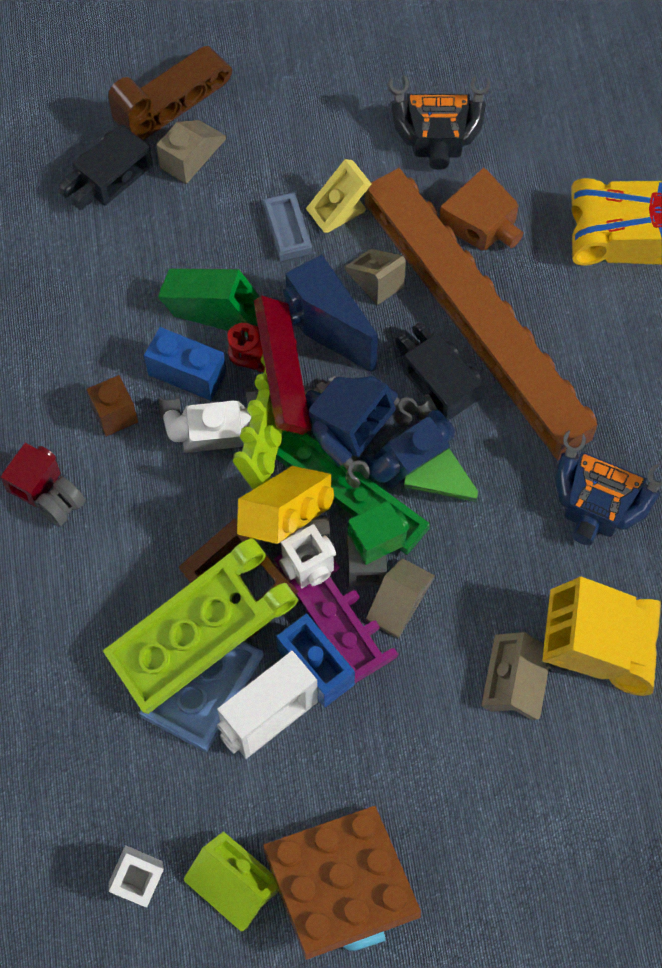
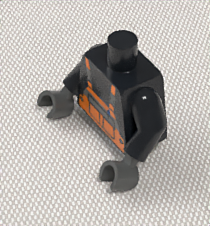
M403 75V89L396 90L393 87V78L391 77L387 83V88L394 95L395 100L391 102L394 129L407 145L413 147L415 156L429 157V165L434 170L446 169L449 166V157L458 158L461 156L463 146L470 145L483 127L486 102L483 101V98L490 90L489 77H487V86L483 90H477L474 87L476 75L472 78L471 90L474 93L473 100H470V94H407V100H404V92L409 87L408 78Z

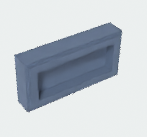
M295 192L263 199V209L279 260L284 261L313 254L312 244Z

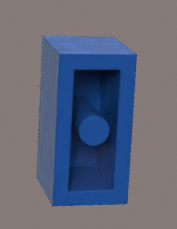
M159 327L144 354L149 376L210 401L226 374L224 352L162 327Z
M307 613L276 636L277 650L282 657L293 651L317 679L318 700L324 708L355 685L354 669Z

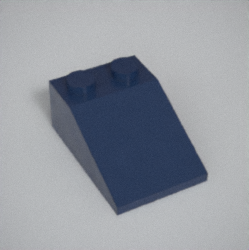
M320 255L285 273L286 288L283 289V293L289 305L292 325L298 324L304 335L366 370L372 371L376 369L378 334L324 256Z

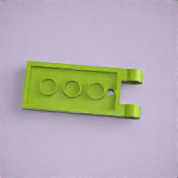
M254 538L240 543L231 553L103 650L143 713L149 714L273 618L282 616L297 604L298 598L287 583L275 586L257 601L239 576L241 573L248 572L257 567L266 557L265 552ZM235 594H240L241 599L239 603L233 604L232 597Z

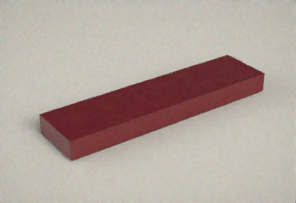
M261 295L254 301L275 425L277 429L304 435L312 429L288 303Z

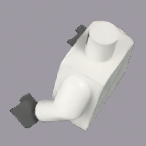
M250 387L245 389L248 404L251 400H256L259 390L251 391ZM174 395V399H163L162 396H159V417L164 420L167 436L173 442H183L184 453L243 447L244 443L240 438V433L243 427H249L251 415L247 408L239 401L189 405L185 407L182 415H180L179 395Z

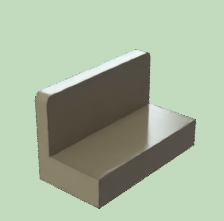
M525 632L495 635L481 707L491 712L515 710L531 720L540 719L549 671L546 662L542 661L544 643Z

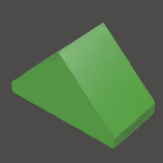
M450 448L406 476L404 482L405 488L473 502L477 500L478 490Z

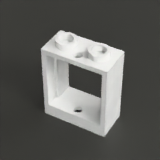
M293 651L289 652L217 708L220 723L217 726L222 733L220 734L222 741L233 754L239 750L247 759L318 703L317 679Z

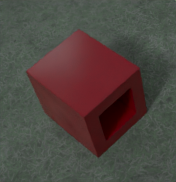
M25 442L0 478L8 493L37 508L34 501L41 494L48 493L61 472L56 462V456L50 450L43 446L35 448Z

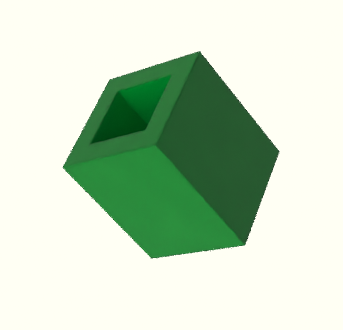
M389 500L348 520V536L365 565L405 546L407 530H409L407 520L399 509L396 511L393 509Z

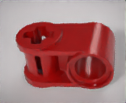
M249 323L235 324L228 332L229 360L237 366L264 372L265 367L261 362L263 351L258 327Z

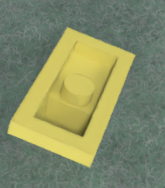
M345 159L306 207V210L322 231L328 233L366 211L365 206L359 199L371 186V182L353 160Z

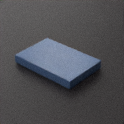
M243 641L152 712L146 714L141 710L139 713L140 717L207 753L220 731L217 726L220 723L217 708L246 687L264 656L263 651Z

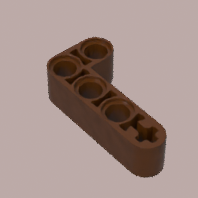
M203 46L142 88L131 78L123 77L112 85L108 93L112 117L118 125L123 124L143 141L224 86L232 75V68L210 46Z

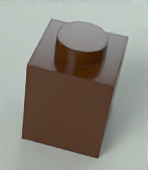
M120 375L86 389L92 410L106 437L138 423L134 403Z

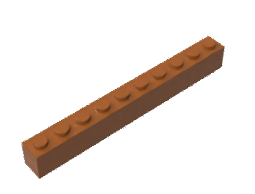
M399 167L371 182V186L365 192V206L556 460H560L561 454L566 452L563 439L568 430H570L567 441L571 446H578L581 443L583 433L586 438L585 444L592 441L597 428V420L592 410L587 406H583L577 399L572 384L567 379L563 380L555 370L551 357L547 353L540 351L535 344L531 331L526 326L522 327L515 318L511 305L507 301L500 299L495 292L491 279L487 275L483 276L480 273L471 253L467 250L463 251L457 243L453 230L448 225H443L438 218L433 204L430 201H425L420 195L418 186L413 178H407Z

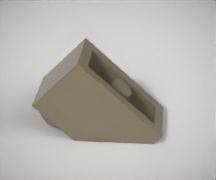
M200 120L176 122L156 145L160 169L187 184L226 140V135Z

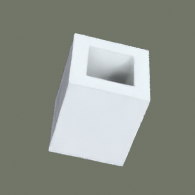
M125 845L110 878L109 892L147 908L164 870L162 861Z

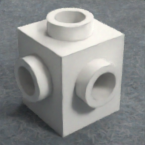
M314 524L303 530L296 531L281 541L282 559L279 560L280 566L289 580L296 579L300 588L309 584L316 586L327 580L331 575L330 572L334 571L333 556L336 555V551L326 535L322 537Z

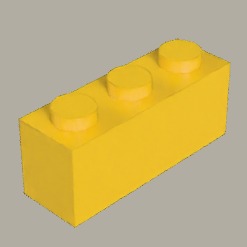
M291 466L238 498L237 534L275 544L280 543L330 509L334 499V490L331 487V474Z

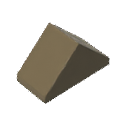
M370 249L344 266L347 273L376 305L404 287L406 261L403 255Z
M402 558L385 575L366 617V622L370 623L376 620L381 630L399 639L434 580L435 575Z

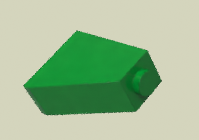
M169 268L164 283L160 288L158 298L174 317L229 331L231 327L238 323H249L258 327L254 301L260 296L240 269Z

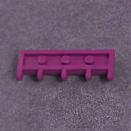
M281 554L274 558V562L283 572L279 560L282 559ZM333 561L334 571L330 572L331 575L340 568L336 561ZM331 577L316 586L309 584L303 588H300L295 578L290 580L299 591L295 596L309 617L354 669L355 683L398 657L399 654L395 648H391L382 654L370 637V635L380 629L377 621L374 620L363 626L351 609L350 605L360 598L356 590L343 596Z

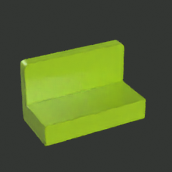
M224 831L201 849L184 877L185 883L240 931H244L249 927L260 908L279 891L273 874Z

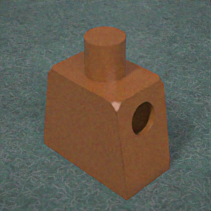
M484 167L440 207L439 219L443 225H448L453 230L455 236L480 250H487L498 239L508 247L513 248L519 243L524 234L522 230L514 225L518 212L517 201Z

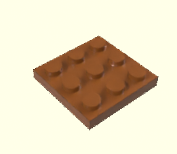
M376 806L263 844L265 856L305 960L421 918V909Z

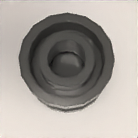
M61 476L53 483V489L49 493L41 494L34 503L51 523L60 527L68 520V514L72 510H78L86 503V499L74 484Z

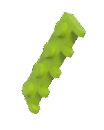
M262 354L261 362L265 367L264 357ZM266 368L263 374L256 376L255 386L259 390L256 400L249 402L247 408L251 415L249 427H243L240 433V438L244 443L242 452H236L233 458L234 465L252 489L270 480L271 474L274 472V463L283 432L282 429H277L275 425Z

